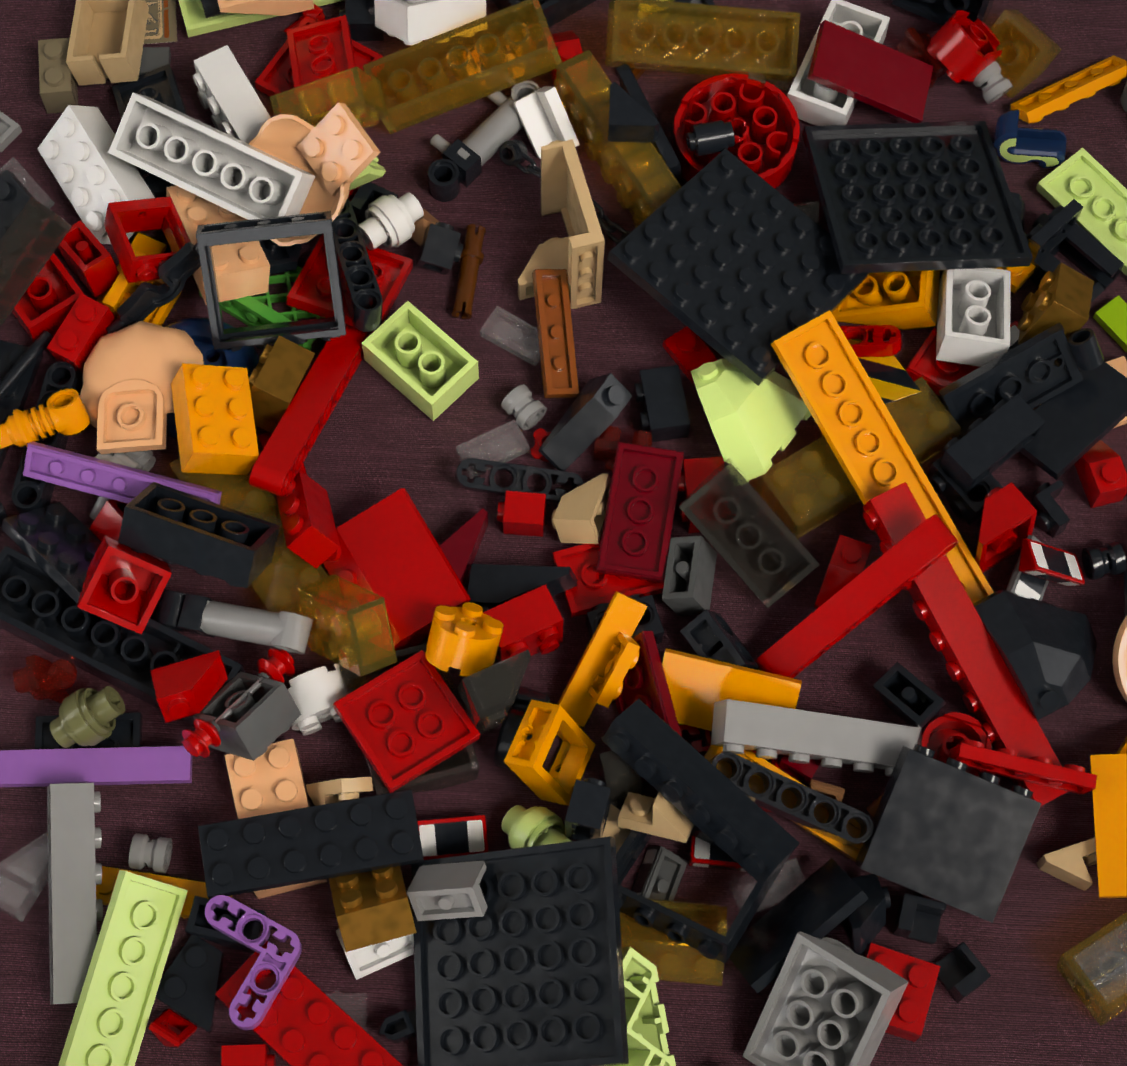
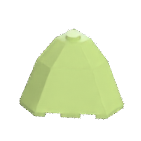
M726 359L702 364L699 368L691 371L696 390L734 486L766 474L773 465L771 462L772 457L778 450L784 451L795 437L796 426L801 420L807 421L811 416L793 382L775 371L759 386Z
M625 947L622 949L629 1064L608 1066H676L674 1054L669 1053L666 1033H669L665 1007L664 1004L659 1003L655 983L659 982L657 967L633 948Z

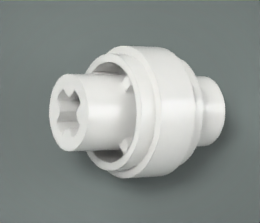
M410 192L405 193L399 198L391 194L380 196L368 205V209L365 211L366 220L358 225L365 246L369 250H374L381 244L388 248L399 247L412 237V233L415 232L414 222L424 216V211L417 198Z

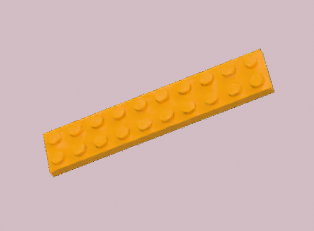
M829 310L772 342L771 346L863 505L870 499L906 482L925 518L928 519L937 514L958 540V544L946 556L971 602L975 603L994 593L832 312Z

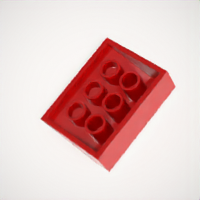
M405 488L397 490L336 528L340 548L323 564L378 660L403 658L427 638L437 606L462 607L464 603L471 600Z

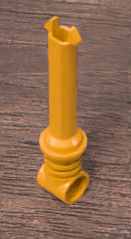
M60 390L49 397L46 402L47 407L40 404L38 405L39 410L36 407L30 408L31 413L28 410L14 409L13 415L8 416L6 422L0 424V450L11 445L27 447L28 443L39 441V436L44 439L47 438L46 433L50 436L55 435L54 430L63 435H74L87 428L90 424V417L77 390Z

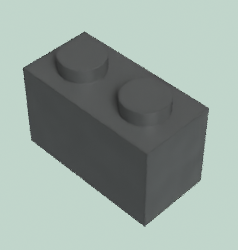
M702 536L673 537L670 539L662 600L678 616L700 615L706 609L710 610L717 552Z

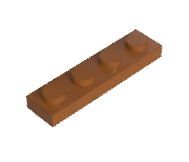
M535 269L532 277L544 398L577 397L579 388L567 269Z

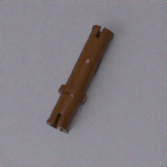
M469 224L465 229L464 246L459 259L461 263L457 288L451 315L459 318L462 309V319L472 318L479 265L482 264L484 258L482 247L486 229L480 225L476 235L475 224Z

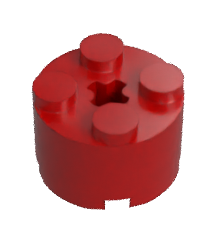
M964 10L956 11L931 38L930 44L927 46L928 53L934 59L942 62L947 68V75L957 83H960L962 80L974 82L976 76L1002 54V50L997 51L1000 42L992 30L978 18L975 22L966 18L970 13Z
M950 712L936 718L927 725L921 736V746L935 751L933 758L946 763L950 754L948 748H953L963 743L964 740L979 741L984 744V748L992 750L989 736L987 737L980 722L974 717L960 712ZM968 767L966 769V772L979 776L981 771Z

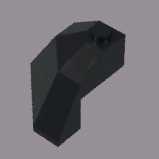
M1003 589L973 603L1037 720L1068 705L1091 680L1097 641L1088 618L1084 613L1062 609L1054 604L1034 598L1021 597Z

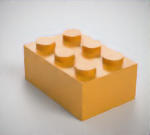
M182 363L171 383L181 472L247 475L259 457L247 368Z

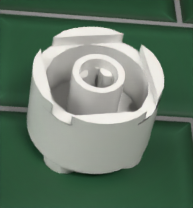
M334 664L336 668L334 671L328 672L326 666H322L289 680L291 687L287 690L301 713L291 724L292 730H300L302 735L306 736L321 730L322 722L334 718L335 723L342 721L333 708V703L353 691L341 664Z

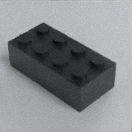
M153 482L125 506L118 543L130 547L131 550L137 553H148L162 558L168 564H179L193 569L197 574L222 579L231 586L248 588L272 562L280 526Z

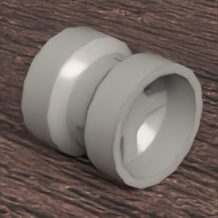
M994 61L982 70L973 82L976 87L982 89V97L987 104L996 101L1014 87L1010 80L1004 78L1001 74L1002 68L997 61Z
M524 384L514 388L501 403V407L507 414L516 417V423L524 431L536 425L547 411V408L541 401L532 398V392Z
M136 833L130 846L129 867L141 870L147 865L154 872L166 873L172 855V839L159 837L157 840L152 839L151 841L147 834Z

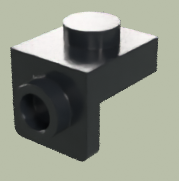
M1061 479L1052 485L1046 482L1033 492L1034 498L1031 502L1037 510L1036 524L1042 531H1047L1052 538L1061 534L1070 521L1054 500L1059 496L1065 485Z

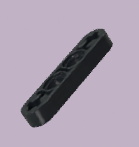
M476 458L463 460L455 471V479L462 488L506 495V490L535 493L528 488L527 480L529 476L537 474L545 481L544 490L537 493L546 494V501L556 503L560 502L561 497L566 494V491L555 488L553 490L554 495H549L548 493L552 486L551 476L556 477L554 484L564 485L567 480L572 481L573 487H579L584 484L582 478L572 472ZM469 466H474V472L485 474V467L491 468L488 476L489 486L483 485L485 478L475 477L472 483L467 482V476L462 475L461 471H466ZM499 470L508 471L513 479L511 486L507 488L499 487L494 481L495 473Z

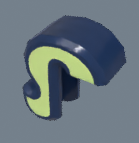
M1019 110L1008 111L997 119L994 147L997 155L1004 161L1014 164L1039 161L1038 164L1042 168L1057 167L1064 162L1067 138L1060 130L1018 127Z

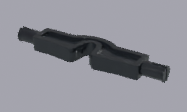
M190 242L186 243L176 254L158 267L157 274L165 282L164 284L157 286L143 282L138 286L132 295L116 310L119 317L106 328L109 334L121 330L128 325L143 321L157 307L169 303L179 295L185 286L186 280L201 266L197 243L195 245Z

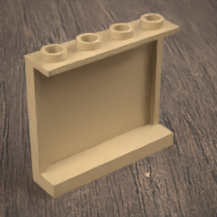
M573 139L552 141L545 146H541V215L544 216L557 212L562 214L568 236H570L568 246L570 308L576 309L601 303L605 240Z

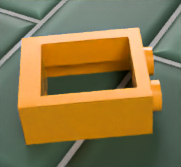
M531 699L503 762L541 800L569 806L576 779L581 780L596 744L561 705ZM557 734L563 742L548 773L542 766ZM532 735V738L527 740V737Z

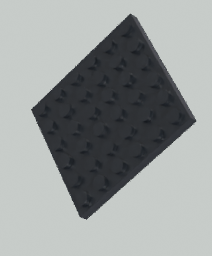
M985 121L804 126L802 137L841 274L1030 266L1033 256Z
M727 149L719 153L617 244L607 257V260L757 386L781 364L780 359L771 346L772 342L829 310L833 312L870 274H841L830 234Z
M603 837L445 857L411 864L412 881L419 867L423 865L484 861L487 867L479 883L488 907L483 917L417 921L413 910V920L417 932L414 933L418 1066H608L629 1064L615 838Z

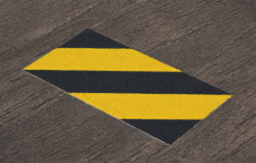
M860 339L848 340L850 344H858L862 341ZM894 355L888 357H858L884 404L922 392Z

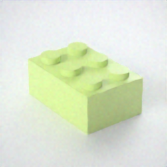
M409 301L404 303L362 342L364 360L433 421L479 379L478 361Z

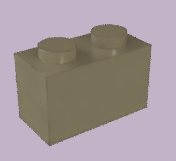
M70 38L38 40L39 89L47 114L64 112L68 105L78 106L77 81L66 63Z

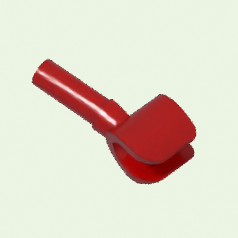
M314 4V9L303 11L302 16L283 31L287 35L286 31L296 28L305 15L318 22L324 21L326 16L323 14V9Z

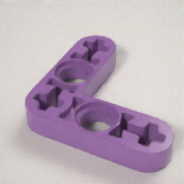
M217 895L211 898L205 907V917L208 923L219 932L260 954L229 1008V1016L234 1025L242 1030H252L263 1021L302 952V944L293 931L229 896ZM227 904L229 913L238 919L240 912L245 913L238 920L235 931L230 930L234 927V923L231 920L222 917L219 921H216L217 916L214 913L216 907L223 908ZM254 920L261 922L264 930L259 938L250 940L243 935L244 926L248 922ZM271 929L276 930L272 936L279 942L285 943L287 939H291L290 945L294 949L291 954L285 952L282 956L278 955L279 949L277 946L268 941ZM268 941L267 948L264 949L262 946ZM271 970L276 975L275 984L266 990L258 988L255 979L259 972ZM251 988L255 994L266 998L264 1003H261L256 999L252 1006V1010L256 1014L253 1019L247 1017L242 1022L240 1021L241 1014L238 1012V1008L240 1006L247 1007L250 1004L252 996L246 993Z

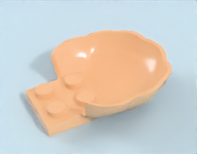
M339 102L316 127L295 115L279 114L269 118L261 126L257 136L249 142V145L315 175L300 214L331 211L332 222L340 215L349 197L350 184L380 153L347 105ZM318 234L270 240L279 246H292L294 244L307 243Z
M139 321L99 338L84 363L82 374L83 386L80 398L90 417V424L97 428L96 450L100 454L166 449L167 414L174 413L171 383L182 363L204 365L203 354L186 331Z

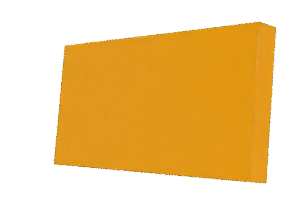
M667 648L662 662L677 721L680 724L712 731L714 703L725 699L796 709L802 680Z
M1127 754L1090 755L1091 774L1097 775L1096 787L1092 790L1099 898H1127Z

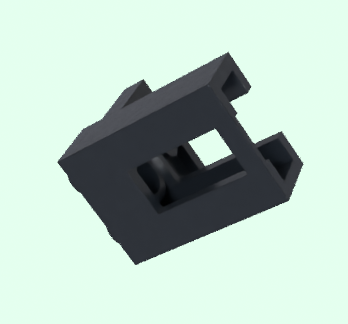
M1073 199L1065 207L1062 205L1056 207L1049 215L1046 213L1041 214L1032 225L1033 229L1028 234L1025 233L1033 256L1031 263L1036 266L1034 273L1029 279L1039 286L1044 275L1048 271L1053 272L1061 263L1054 257L1060 252L1096 283L1093 286L1091 302H1093L1118 278L1124 263L1076 223L1083 206Z

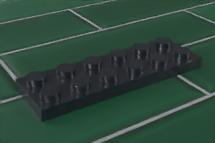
M412 790L198 826L208 899L217 895L231 896L424 862Z

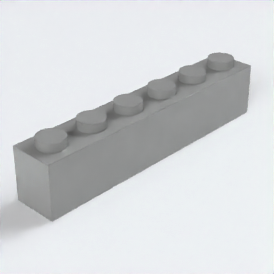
M725 699L714 703L711 745L722 746V752L744 754V750L756 751L755 757L764 759H777V754L789 756L788 761L792 763L808 764L810 759L821 760V766L827 768H842V764L853 765V771L873 773L874 768L883 769L886 776H891L902 747L905 746L913 749L915 743L921 745L922 728Z
M94 783L50 784L47 787L50 1005L78 1003L99 937L97 936V921H102L103 919L102 899H96V885L102 884V864L96 863L95 849L101 848L102 843L101 827H95V813H100L101 794L100 791H94Z

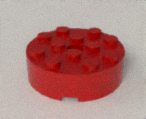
M737 73L722 74L708 78L690 89L683 97L675 115L672 135V148L680 162L683 178L688 182L719 154L715 153L696 157L694 151L689 152L686 143V133L690 132L691 125L721 119L723 122L730 121L734 131L735 145L734 147H729L728 151L774 189L780 186L793 167L800 135L798 115L789 98L768 81L762 83L748 78L749 75Z

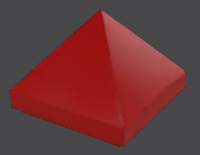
M170 1009L165 1010L149 1025V1030L165 1047L181 1046L198 1028Z

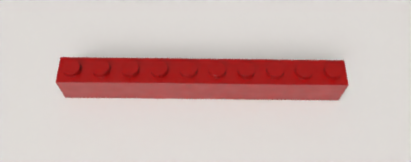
M906 482L870 499L863 506L865 511L863 512L864 520L871 530H875L881 540L879 545L883 554L926 520ZM946 555L943 556L903 590L909 591L914 601L912 606L915 614L921 621H925L931 632L929 633V638L932 645L937 651H941L947 661L946 670L954 682H958L963 690L962 698L967 709L971 713L975 712L987 737L989 736L995 751L998 748L1012 749L1017 751L1020 757L1028 759L1032 756L1051 759L1053 765L1062 767ZM1011 778L1013 784L1032 791L1031 799L1040 802L1041 806L1069 792Z

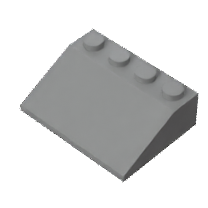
M800 931L794 939L743 1053V1057L756 1066H870L909 981L874 960Z

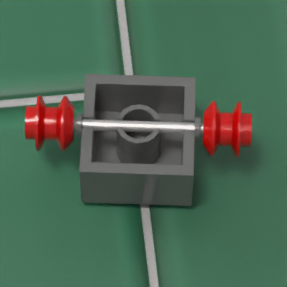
M275 648L269 649V660L260 658L257 661L258 676L240 671L209 701L200 713L192 716L195 730L185 729L182 731L183 746L191 755L207 758L210 755L208 748L210 745L213 749L254 761L257 757L263 755L281 734L290 729L291 724L301 713L284 684V674L287 676L295 674L294 660L287 651Z

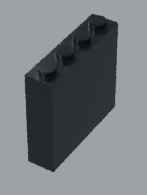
M916 743L913 749L903 746L872 820L873 833L862 844L855 864L860 869L993 923L1041 803L1031 799L1032 791L1013 784L1011 790L999 785L1001 778L982 770L979 776L966 772L968 765L948 757L946 763L934 759L935 751Z

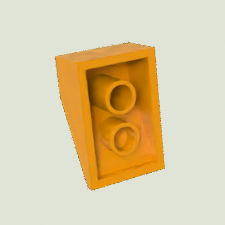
M940 270L870 273L832 314L837 322L862 325H892L904 330L936 326Z

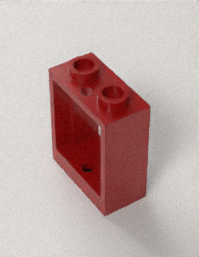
M171 197L108 203L104 227L127 282H147L160 279L157 274L158 267L176 254L186 243L190 242ZM162 229L172 252L136 257L126 233Z

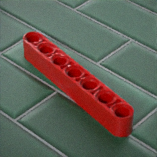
M346 324V335L331 338V341L326 342L257 458L250 474V486L280 497L286 494L364 358L362 342L372 334L371 332H362Z
M937 514L929 517L755 660L759 665L758 668L764 672L789 678L796 677L958 544V540Z

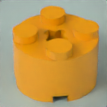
M466 602L462 607L437 606L427 640L425 657L430 664L445 672H448L449 667L461 670L459 676H485L489 674L494 664L504 626L503 623L482 613L483 607L475 603Z

